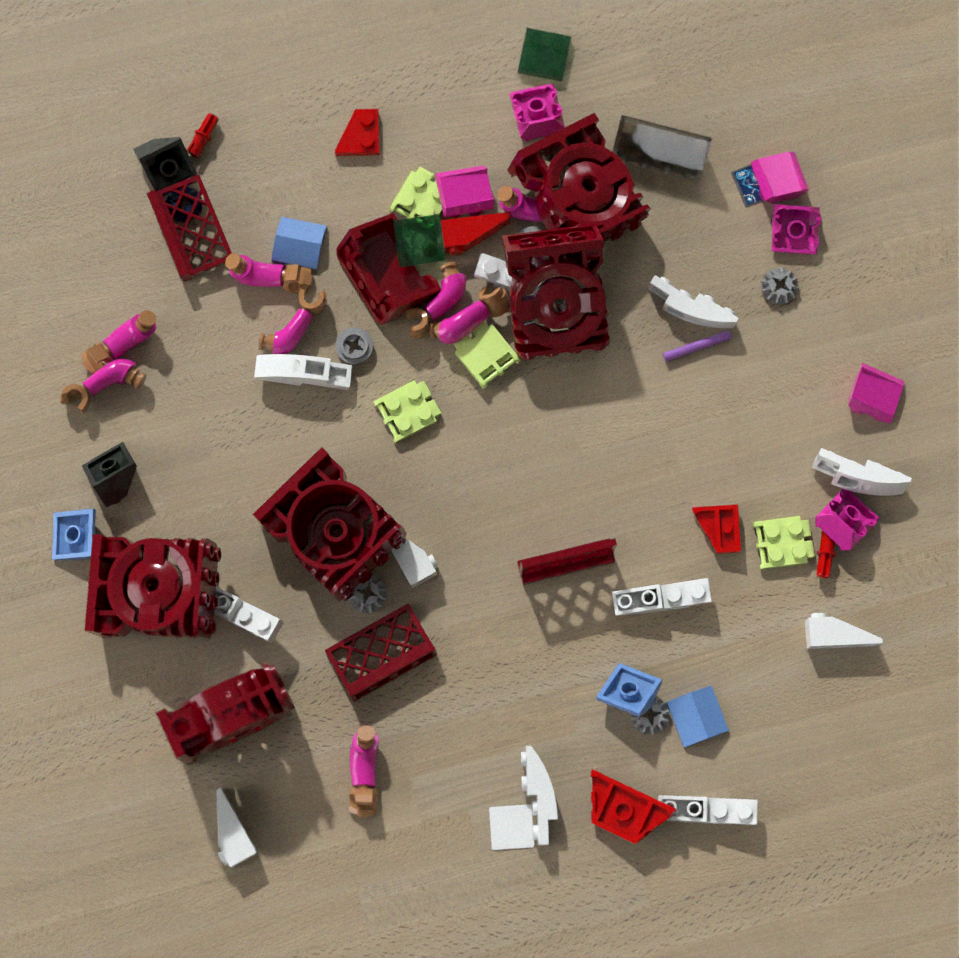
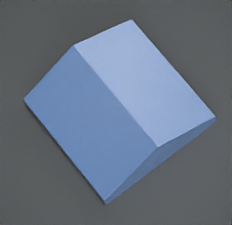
M281 217L275 235L271 261L286 265H300L301 267L317 271L327 226Z
M96 509L54 513L52 560H85L91 558L92 537L95 534Z
M619 663L596 696V700L640 717L652 707L662 684V679Z
M712 686L690 692L666 702L684 748L729 731Z

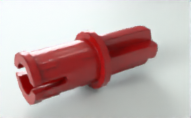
M212 113L206 115L199 130L194 131L195 136L186 149L188 154L196 158L200 157L207 142L211 141L210 135L219 121L217 116Z
M821 531L820 550L817 551L819 558L816 575L819 578L827 579L831 576L832 561L836 557V553H834L835 542L824 531Z

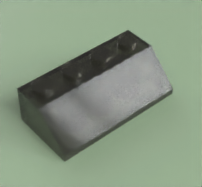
M621 115L612 152L623 162L631 161L638 163L643 168L654 167L660 169L663 173H678L686 179L695 180L696 178H701L712 138Z

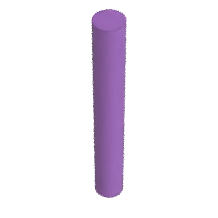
M727 330L663 353V358L665 362L727 341L731 339L730 332Z

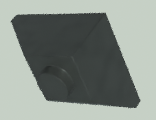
M180 137L152 139L133 149L153 190L159 191L198 175Z
M121 442L83 464L82 467L94 490L107 508L110 505L119 503L122 498L127 496L137 465L124 442Z

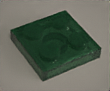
M527 28L518 73L562 82L571 36Z
M440 214L393 220L399 267L445 260Z

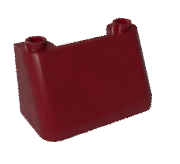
M394 213L349 229L336 249L340 264L373 318L380 325L393 321L405 314L406 310L421 305L441 291L436 278L430 274L420 276L400 244L399 240L403 234V225Z

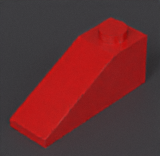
M510 212L441 220L444 254L450 253V255L456 256L463 254V251L470 250L509 225L511 219Z

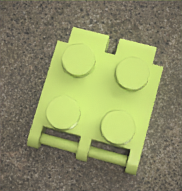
M419 167L417 172L411 171L389 209L393 213L396 211L407 217L409 222L414 221L422 225L428 232L432 230L442 213L436 180L432 182L434 174L422 167ZM398 205L410 211L411 213L409 214L406 211L398 208ZM416 215L427 220L429 223H426L418 219Z
M484 321L471 332L474 336L473 339L467 335L459 342L454 343V346L457 348V351H455L456 356L483 389L498 375L502 376L504 374L503 371L514 363L518 364L521 361L493 324L488 327Z
M414 380L373 402L383 415L384 424L390 428L394 436V443H398L437 423L435 418L442 415L434 399L426 402L427 399L432 397V394L424 381L416 384ZM382 404H385L391 416L388 417ZM392 422L395 423L396 427L398 428V430H399V432H400V435H398V433H397V431L395 430V428H394Z
M800 516L753 522V528H756L758 539L756 547L760 551L762 563L760 564V570L807 564V559L815 557L812 540L804 541V538L811 537L809 520H801ZM760 527H763L765 542L762 540ZM764 548L767 549L769 563H766Z

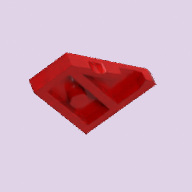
M355 109L335 148V156L379 155L378 109Z
M738 504L692 507L695 517L717 554L741 553Z

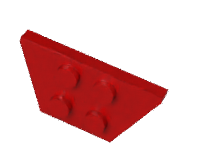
M591 770V802L593 804L591 823L637 845L677 811L672 806L596 770Z

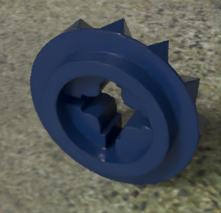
M188 187L185 192L197 198L198 192L195 188ZM173 192L169 193L165 202L175 206L180 195ZM186 198L190 204H187L184 210L190 212L195 201ZM198 203L194 212L195 215L198 216L200 214L203 204ZM177 212L174 217L175 220L180 222H186L188 218L187 215Z

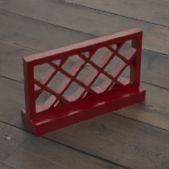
M200 175L159 191L152 190L146 193L183 282L191 280L195 275L225 264L226 258L232 252ZM198 182L200 187L197 198L185 193L188 186ZM172 192L180 195L175 206L167 204L163 196ZM202 194L204 196L205 201L201 200ZM183 197L195 201L190 212L179 208ZM198 203L208 206L209 211L206 218L194 214ZM177 212L188 216L184 227L174 224L173 220ZM192 218L203 222L199 234L187 229ZM207 224L216 227L218 230L214 240L202 235ZM185 233L197 237L192 248L182 243ZM200 239L212 243L208 254L196 250ZM215 245L225 248L228 256L217 259L211 255ZM194 253L205 257L203 265L196 269H193L190 263Z
M609 538L518 560L517 565L522 584H530L615 563L616 539Z
M409 603L325 650L353 703L437 656L433 643L428 638ZM408 612L411 617L409 627L397 625L398 616ZM382 625L391 627L388 639L375 636L377 628ZM395 628L407 631L404 643L392 640ZM411 632L420 634L425 642L418 646L409 645L408 641ZM361 637L370 639L367 651L354 648L357 639ZM374 640L386 643L383 655L370 652ZM390 644L403 647L400 656L396 658L387 656ZM339 649L349 651L345 663L336 661L332 653ZM353 652L365 655L362 667L349 664ZM369 656L381 659L380 666L377 669L366 668ZM339 666L344 667L343 672L341 671ZM347 669L359 670L358 679L349 684L345 678Z

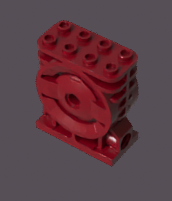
M592 113L519 150L507 171L511 177L517 176L525 189L535 191V205L538 215L549 230L597 224L603 238V244L605 245V241L609 239L612 241L619 239L624 235V231L628 229L634 231L642 225L641 221L649 216L648 212L651 208L648 204L642 206L640 201L643 199V195L641 193L635 194L633 192L636 185L632 182L631 175L624 162L614 152L605 148L606 140L596 126L599 119L595 113ZM571 166L562 178L561 188L553 192L552 188L559 185L562 170L565 167ZM583 186L588 187L590 191L585 190ZM614 196V204L608 210L598 213L609 204Z
M597 224L502 236L508 275L512 277L510 307L516 354L524 360H531L536 356L543 355L554 357L559 355V353L565 352L577 354L582 352V350L588 349L595 351L604 350L610 344V337L608 335L609 324L607 322L608 311L606 309L605 290L602 279L597 272L598 268L604 263L603 238ZM565 276L573 277L580 281L585 287L590 288H582L580 284L576 282L574 279ZM558 299L565 300L561 305H554V302ZM538 319L539 322L543 325L537 324L535 321L531 320ZM550 328H551V329H564V328H567V330L551 331Z
M322 447L253 513L259 524L278 542H289L297 560L337 601H347L355 593L354 589L360 583H366L372 576L371 572L377 566L381 567L388 561V555L392 552L391 550L393 548L398 550L400 548L399 545L406 542L404 527L398 524L381 505L375 502L361 488L347 482V475L344 469ZM353 500H355L348 508L342 507V506H334V507L327 508V507L333 506V505H348V504H350ZM316 516L312 523L310 531L312 544L303 551V549L308 545V529L310 523ZM373 517V521L368 524V541L363 551L356 558L341 564L329 563L326 565L325 563L328 560H346L358 552L365 539L364 524ZM335 529H343L340 537H332V532Z
M93 534L84 631L102 638H111V636L125 637L134 629L149 636L201 637L203 639H210L216 631L214 610L218 607L216 586L220 582L217 568L218 562L221 561V548L208 538H202L201 540H196L195 538H188L187 540L181 538H174L173 540L147 538L134 543L125 537H106ZM169 551H170V558L173 559V560L177 563V565L179 566V568H180V570H181V573H182V576H183V589H182V578H181L180 572L178 571V569H177L172 563H170V562L168 561ZM158 580V588L152 591V584ZM129 598L139 608L138 619L136 618L137 612L130 606Z
M266 662L262 664L264 668L251 669L248 672L222 681L184 702L178 710L169 712L164 708L155 712L175 758L188 766L196 762L194 757L196 755L209 753L231 745L278 722L286 714L288 716L293 715L291 710L295 706L290 695L285 690L284 682L274 664L269 666Z

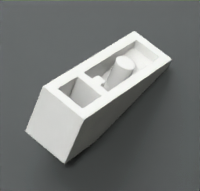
M406 539L404 544L401 543L399 545L400 548L398 550L395 548L391 550L412 588L438 575L435 569L439 566L433 555L427 556L423 549Z
M825 613L811 614V618L805 620L807 649L873 647L883 643L882 638L835 617H826Z
M219 788L216 790L218 846L221 850L218 855L224 866L229 864L230 868H234L255 856L258 852L224 790Z

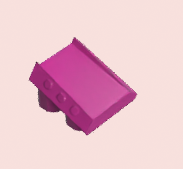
M553 84L514 91L509 94L520 138L526 142L530 139L549 136L565 128L562 107L558 103L557 92Z
M785 152L751 162L753 175L760 186L759 196L763 201L773 204L797 198L809 191L795 152Z
M477 166L436 173L435 178L444 217L450 216L453 218L469 213L471 216H479L484 210L493 209L495 199L491 192L487 174L488 168Z
M774 204L771 251L817 254L819 224L821 223L820 207Z
M862 363L849 396L848 406H850L853 413L859 415L866 413L873 416L877 421L891 424L904 381Z
M842 489L815 517V527H820L840 546V551L851 550L879 521V517L852 491Z

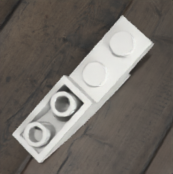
M482 253L474 277L493 283V287H501L510 292L512 277L508 275L506 262ZM558 299L554 303L562 304L565 300Z
M655 275L649 284L648 290L666 300L663 310L682 320L712 328H734L739 319L733 310L727 307L722 308L716 304V300L711 296L699 293L696 299L693 300L688 292L682 289L679 291L674 288L672 283L664 277L659 278Z
M289 354L257 355L254 379L301 386L304 383L349 390L352 365L330 362V358Z
M823 448L820 449L812 465L813 469L832 476V485L868 495L892 496L903 494L912 479L877 462L867 460L863 466Z
M709 578L612 592L616 616L668 611L713 603Z
M216 586L218 607L214 610V614L252 635L272 643L284 622Z
M526 746L525 752H521V767L526 766V776H522V791H527V797L536 796L537 800L532 801V815H537V825H533V840H538V846L549 845L548 821L558 820L555 794L541 759L532 746Z
M659 795L658 797L659 801L677 809L676 813L666 821L758 825V800Z

